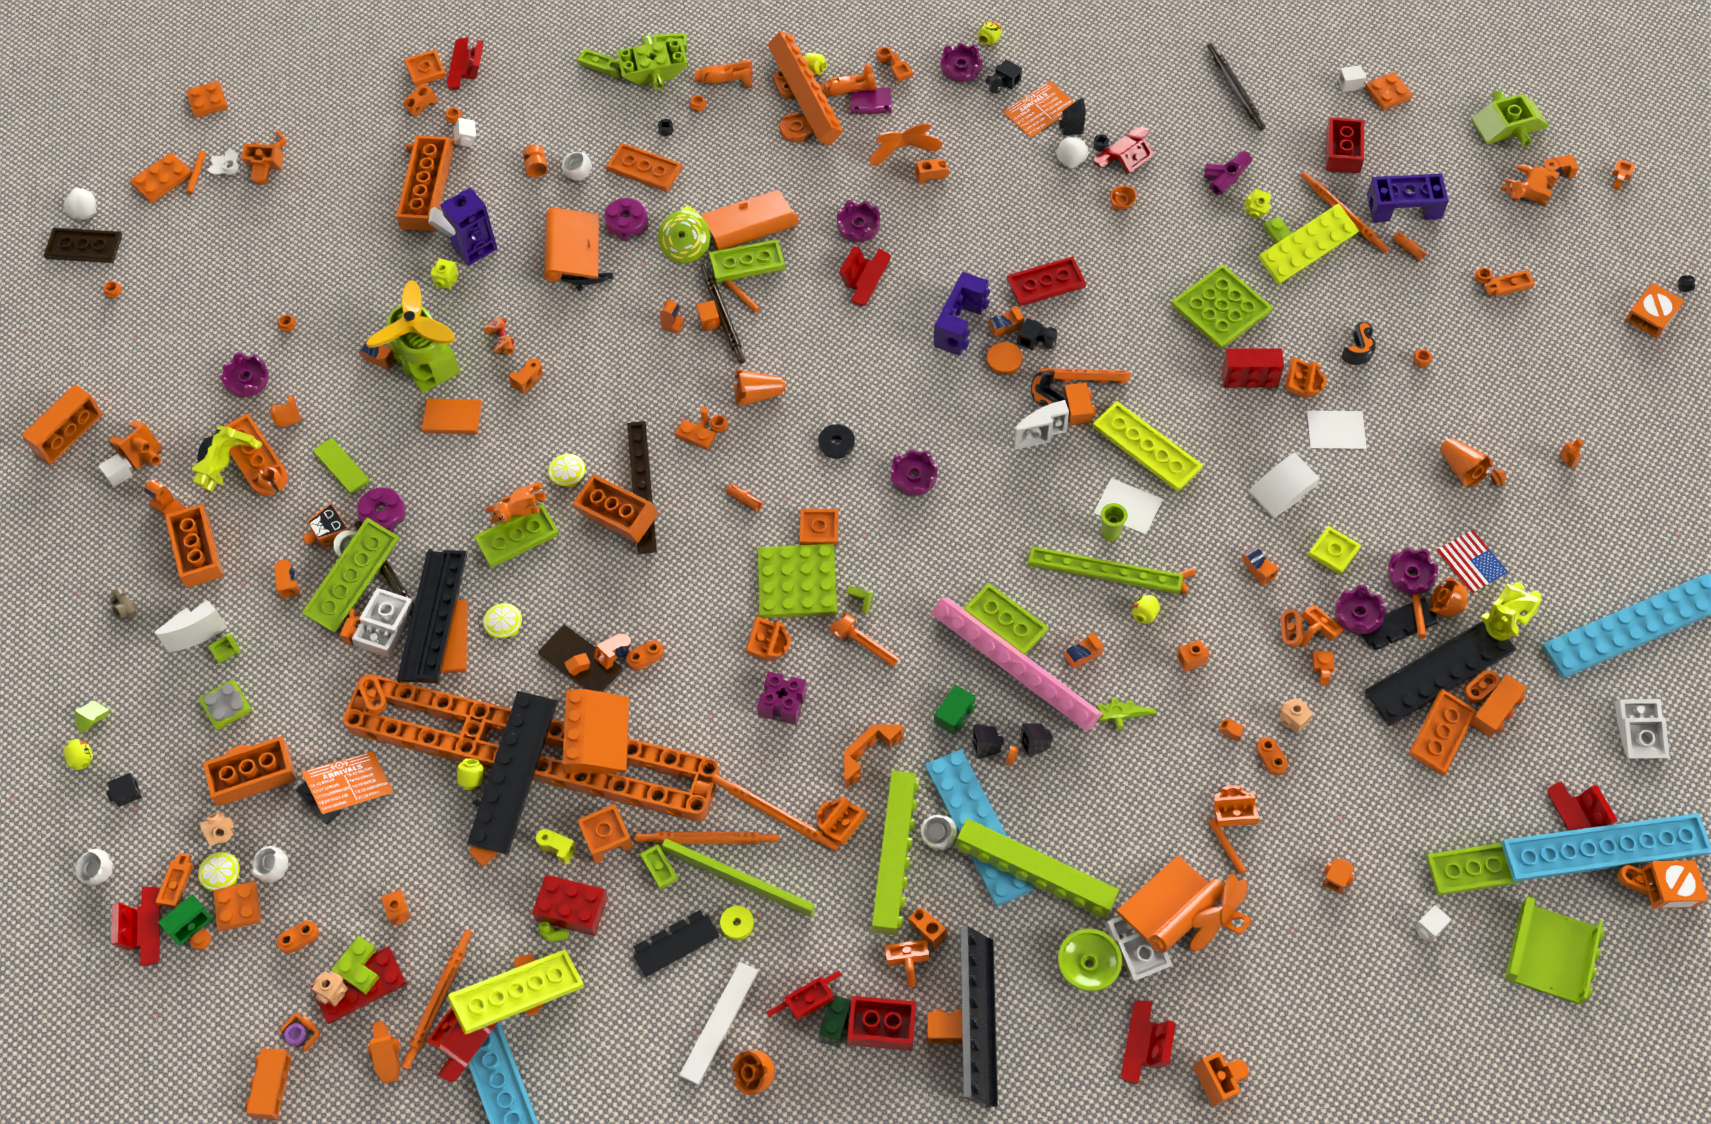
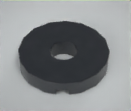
M840 424L830 425L820 432L818 437L819 448L827 457L833 459L843 458L853 451L855 436L847 426ZM834 439H839L842 441L840 444L832 443Z

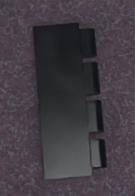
M1423 597L1420 600L1425 629L1438 622L1435 618L1437 616L1436 613L1430 610L1431 606ZM1413 602L1386 613L1382 625L1377 630L1361 634L1367 645H1372L1374 650H1379L1388 646L1389 643H1395L1406 636L1418 633Z
M701 910L687 917L690 922L689 925L682 919L669 926L671 935H668L664 929L651 936L650 939L653 945L650 946L648 941L644 940L633 946L636 954L633 956L644 977L652 975L719 938L720 936L708 914L704 916Z

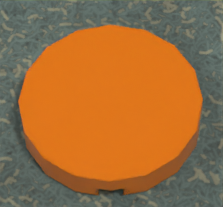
M802 113L788 114L779 124L780 134L790 142L805 141L813 133V129L806 116Z
M999 342L988 350L987 365L996 374H1013L1022 365V352L1013 343Z

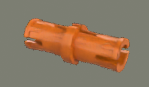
M1400 231L1394 235L1392 240L1404 248L1403 251L1409 252L1419 261L1424 259L1427 252L1415 244L1416 242L1413 239L1410 240Z
M733 483L726 489V494L737 499L740 504H745L756 512L761 509L763 501L752 496L749 491H744Z

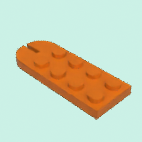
M249 413L225 425L224 427L228 426L234 430L252 435L254 439L262 442V446L259 449L238 445L229 450V454L254 492L262 496L276 494L269 482L270 480L281 491L288 483V473Z

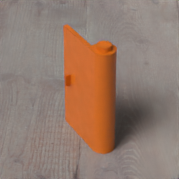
M779 190L701 214V217L706 221L717 251L797 227L799 222L797 213H793Z
M549 208L546 211L544 278L550 282H556L561 279L562 274L598 279L599 214L562 208Z
M1178 855L1126 901L1116 913L1138 932L1155 951L1165 953L1193 927L1192 920L1197 914L1206 909L1213 908L1222 900L1225 884L1219 879H1212L1208 883Z

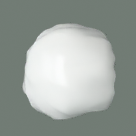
M1066 137L1059 144L1056 158L1064 166L1073 169L1087 159L1089 151L1085 142L1078 137Z
M580 152L568 154L562 161L563 173L567 178L574 181L585 179L592 170L590 158L585 153Z
M74 188L69 196L66 197L63 210L72 219L78 221L87 220L96 212L95 197L90 191L83 188Z
M933 815L924 820L921 826L922 840L933 850L950 848L957 839V825L950 817Z
M274 846L263 847L254 856L251 873L261 882L274 883L283 878L288 870V856L281 849Z
M100 849L88 850L78 859L75 865L76 877L83 884L99 885L107 881L112 875L113 863L108 853Z

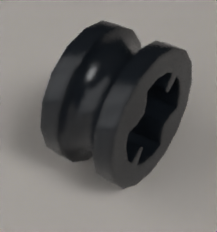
M669 119L659 121V133L663 136L671 135L674 131L673 122Z
M1104 134L1095 136L1094 149L1099 152L1105 151L1109 147V138Z
M1684 275L1678 279V289L1680 291L1690 292L1695 289V278L1693 276Z

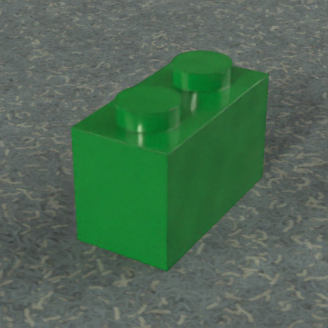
M955 684L935 712L934 723L954 735L958 729L961 730L965 725L967 715H971L977 706L975 704L976 696Z
M192 894L163 917L159 924L175 943L181 946L214 918Z

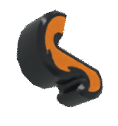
M1364 321L1356 324V331L1352 334L1356 346L1343 349L1341 357L1349 364L1361 365L1369 362L1373 357L1376 348L1375 340L1372 338L1374 330L1371 324Z
M1048 370L1035 374L1031 382L1033 400L1039 405H1049L1065 400L1068 407L1067 398L1050 388L1055 372Z

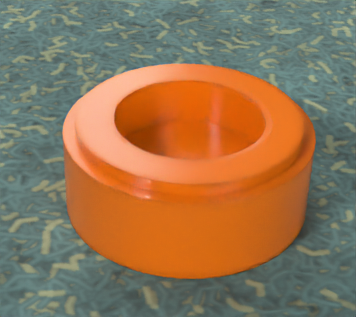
M1011 745L1005 761L1006 765L1013 766L1019 750L1018 747Z

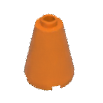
M745 370L735 371L734 378H738V380L734 384V393L739 407L780 396L786 389L785 381L779 376Z
M1454 438L1446 439L1441 444V454L1465 487H1468L1467 485L1473 487L1479 484L1488 475L1486 472L1488 467L1492 468L1493 460L1488 455Z

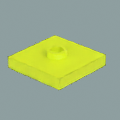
M1328 526L1309 551L1308 556L1341 576L1362 545Z

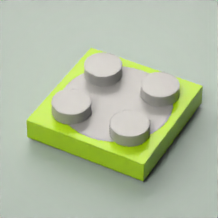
M235 679L198 698L217 731L253 711Z

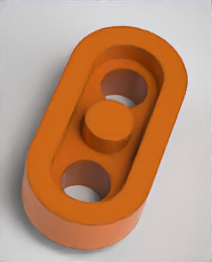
M782 71L775 72L773 76L774 84L780 96L784 99L793 98L794 94Z
M1288 609L1281 615L1282 640L1289 647H1297L1303 641L1302 617L1294 609Z
M652 640L630 651L626 657L629 668L641 670L660 660L664 655L663 645L659 641ZM653 647L657 648V649L654 650V651H651V650H650V649L653 648Z
M1491 670L1483 671L1467 685L1464 691L1466 699L1472 703H1479L1485 699L1500 683L1498 674Z
M374 676L362 678L359 682V689L368 710L375 714L381 713L385 710L387 701L377 678Z
M1269 737L1260 739L1256 751L1268 772L1275 776L1283 775L1287 770L1288 761L1276 741ZM1267 744V745H1269L1271 748L1268 749V748H1266L1264 745ZM1275 761L1280 762L1281 765H1276Z
M1625 865L1618 871L1617 877L1623 886L1649 896L1648 889L1644 885L1645 879L1642 876L1641 869L1632 865Z
M303 921L281 933L277 938V946L283 953H293L318 938L319 929L314 922ZM306 928H310L309 932L303 933ZM287 938H290L288 943H284Z

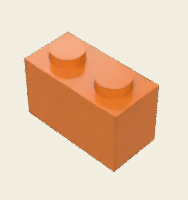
M1087 382L1065 385L1063 396L1068 401L1070 426L1092 423V417L1095 416V406L1091 405L1092 392L1091 389H1088Z
M936 1009L928 1012L927 1044H963L962 1010H954L953 1013H948L944 1010Z

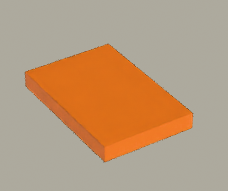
M427 398L422 432L478 434L482 401L473 399Z

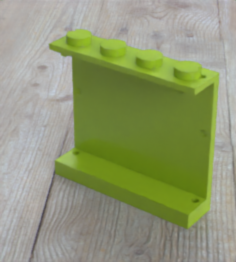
M1527 896L1521 904L1504 980L1582 1005L1592 995L1593 988L1590 987L1591 980H1594L1597 972L1594 964L1595 960L1599 959L1601 949L1598 948V945L1605 933V930L1602 929L1603 921L1600 920L1596 925H1592L1534 906L1535 898Z

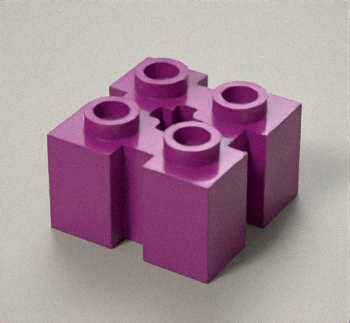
M768 671L764 682L765 693L761 692L757 705L758 716L774 720L775 716L781 717V722L797 725L801 712L800 704H803L807 692L806 680L791 677L790 681L784 680L782 674Z

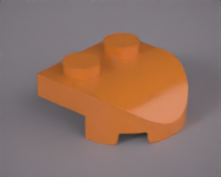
M1293 357L1289 363L1285 390L1302 398L1315 396L1325 388L1327 382L1326 375L1322 374L1320 371L1321 366L1317 362L1313 361L1309 364Z
M757 616L752 625L745 653L765 661L775 660L789 649L791 636H788L785 625L781 622L773 623Z
M1237 785L1222 787L1221 792L1215 794L1214 815L1217 826L1259 824L1255 795L1252 792L1243 791L1242 787Z
M838 797V800L832 802L826 801L821 805L816 814L818 818L817 825L823 834L843 846L868 815L864 809L851 804L845 797Z

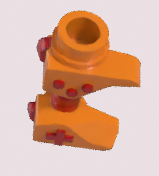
M501 317L493 319L484 327V331L488 335L498 332L500 336L493 352L499 354L503 351L504 354L510 355L515 351L513 345L515 341L507 336L505 332L507 321Z

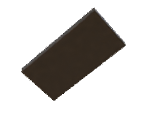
M53 228L44 257L45 259L114 263L122 233L120 231Z
M565 624L538 651L541 657L581 687L588 690L603 692L623 670L622 666L615 661L612 667L606 669L594 658L596 647ZM586 653L590 661L589 669L573 676L568 672L564 662L576 655Z

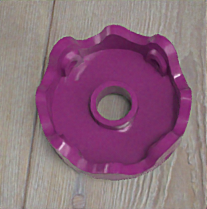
M959 43L954 48L946 45L940 59L941 71L947 78L956 82H966L976 78L982 69V57H980L977 45L972 44L969 47L964 43ZM963 63V64H965V65H964V66H958L957 64Z
M634 198L617 199L611 202L605 209L604 221L608 232L611 235H617L622 241H628L632 234L641 235L644 228L649 226L646 207L642 202ZM624 214L630 215L628 218L622 217Z
M847 200L844 207L837 213L839 233L847 240L854 242H864L873 238L880 229L879 208L877 206L872 207L867 201L855 204L853 200ZM857 221H860V222H862L863 224H862V225H855L854 223H856Z
M237 352L233 355L232 361L223 365V375H220V378L230 394L236 397H250L258 394L265 388L269 380V372L264 361L257 355L253 354V356L247 357ZM250 375L247 380H242L243 376Z
M908 450L902 456L896 454L891 466L892 483L897 490L906 495L918 496L925 494L936 483L937 465L933 462L932 456L928 451L917 452L915 450ZM911 472H917L919 476L913 478L909 476V474Z
M379 487L365 493L357 504V516L361 524H363L366 518H369L393 533L395 525L403 522L405 518L406 506L400 494L390 488ZM385 506L383 511H376L377 507Z
M1405 548L1399 554L1395 552L1392 554L1387 574L1391 584L1398 590L1407 594H1422L1434 586L1438 576V564L1432 562L1430 553L1425 548L1418 551ZM1408 571H1413V572L1416 573L1417 575H1416V576H1411V575H1409L1407 572H1408Z
M1358 585L1354 590H1345L1339 600L1336 601L1335 617L1340 626L1356 634H1367L1377 630L1382 625L1386 612V605H1384L1380 594H1371L1365 585ZM1355 611H1363L1365 614L1357 615Z

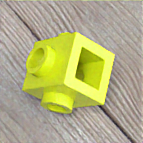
M1255 188L1245 199L1244 206L1246 207L1244 213L1249 214L1250 217L1260 219L1263 215L1268 214L1271 207L1269 202L1272 194Z
M439 258L430 273L434 285L439 288L451 289L453 283H456L459 274L456 262Z

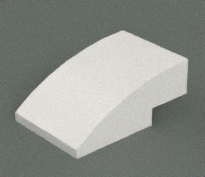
M1065 400L1044 406L1023 419L1016 426L1015 450L1051 442V435L1065 433L1069 417V410Z
M1294 452L1264 475L1248 493L1272 518H1275L1302 500L1303 495L1318 485L1320 478Z
M377 588L359 618L361 623L352 637L354 646L390 658L406 624L413 602L412 599Z
M206 600L192 612L186 607L154 633L168 652L190 648L209 640L226 629L227 626L217 610Z
M1623 699L1616 701L1617 723L1627 759L1670 758L1666 718H1662L1661 699Z
M1122 917L1105 922L1110 937L1119 946L1122 962L1133 981L1173 966L1167 951L1165 953L1155 951Z

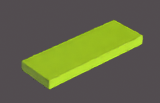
M332 437L313 450L319 460L351 495L370 483V479Z

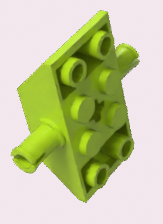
M647 34L648 39H646L645 35L641 37L642 46L616 50L622 77L640 86L653 83V87L657 91H659L658 85L660 90L664 88L663 81L673 80L688 65L682 38L653 43L652 36Z
M1498 89V92L1495 90L1491 94L1494 101L1471 118L1472 123L1486 145L1517 137L1522 147L1529 146L1533 140L1528 133L1549 127L1532 99L1523 93L1505 98L1500 89Z

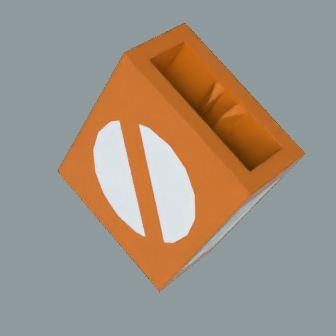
M1652 282L1630 310L1625 321L1658 339L1679 312L1684 300Z
M1652 861L1641 868L1653 909L1696 908L1708 901L1696 861Z

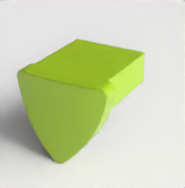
M849 585L847 593L850 596L864 600L861 613L867 614L874 594Z
M230 632L225 637L208 646L218 663L241 653L238 644Z
M96 701L74 711L75 722L79 732L83 733L89 730L95 723L108 717L109 709Z

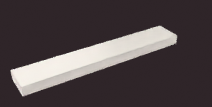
M739 962L679 1076L697 1086L700 1085L758 976L759 970Z

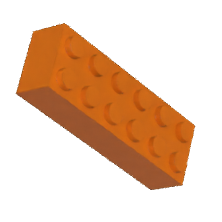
M416 135L396 215L400 230L435 232V227L430 225L428 221L430 210L434 207L440 210L441 207L440 204L453 155L450 137Z

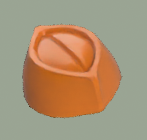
M1128 186L1114 188L1110 197L1111 209L1125 210L1130 208L1136 201L1135 189Z

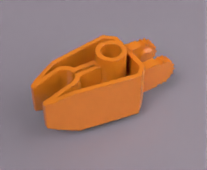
M377 1021L373 1023L372 1028L374 1039L370 1040V1045L367 1046L369 1058L373 1059L375 1072L382 1083L387 1084L398 1081L401 1069L398 1051H401L399 1039H395L394 1036L390 1035L388 1025L383 1023V1021Z

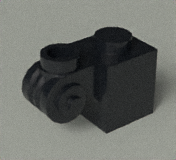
M1005 59L1002 64L996 67L995 73L993 75L989 74L986 78L985 83L989 85L990 92L1000 93L1002 85L1012 90L1022 79V68Z
M1027 318L1018 332L1017 344L1033 351L1038 342H1043V346L1046 349H1052L1056 346L1058 332L1053 327L1045 328L1038 321Z

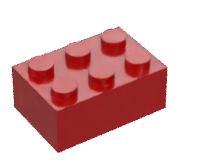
M1330 117L1326 129L1325 170L1360 173L1364 162V120Z
M1227 348L1222 365L1223 387H1278L1284 369L1282 348Z
M545 874L532 914L536 922L546 921L552 926L595 936L608 896L603 888Z
M852 996L848 1045L913 1051L916 1001Z

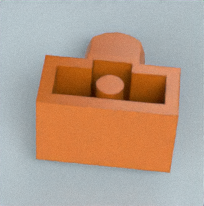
M244 143L241 160L249 168H252L251 179L257 185H264L268 182L270 169L281 170L284 153L277 145Z
M1221 1052L1207 1056L1193 1066L1213 1107L1227 1102L1238 1095L1241 1091L1237 1083L1243 1081L1249 1074L1248 1066L1244 1061L1236 1059L1226 1063Z

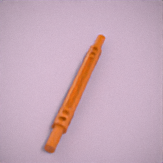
M1305 171L1301 173L1300 177L1331 207L1338 203L1341 205L1366 240L1371 244H1375L1384 254L1390 250L1373 230L1365 225L1332 195L1328 189L1321 185L1319 181H1315Z
M716 774L712 778V782L728 790V793L734 797L741 799V801L748 803L799 832L801 835L806 836L808 839L813 840L815 843L819 842L833 851H837L840 844L822 835L823 832L816 830V828L770 804L735 782L732 784Z
M656 832V834H636L635 841L663 844L664 840L668 839L677 844H759V842H779V834H759V832Z
M465 929L457 948L454 947L409 1043L410 1049L401 1066L406 1070L410 1069L417 1052L421 1051L466 954L465 949L473 934L472 931Z

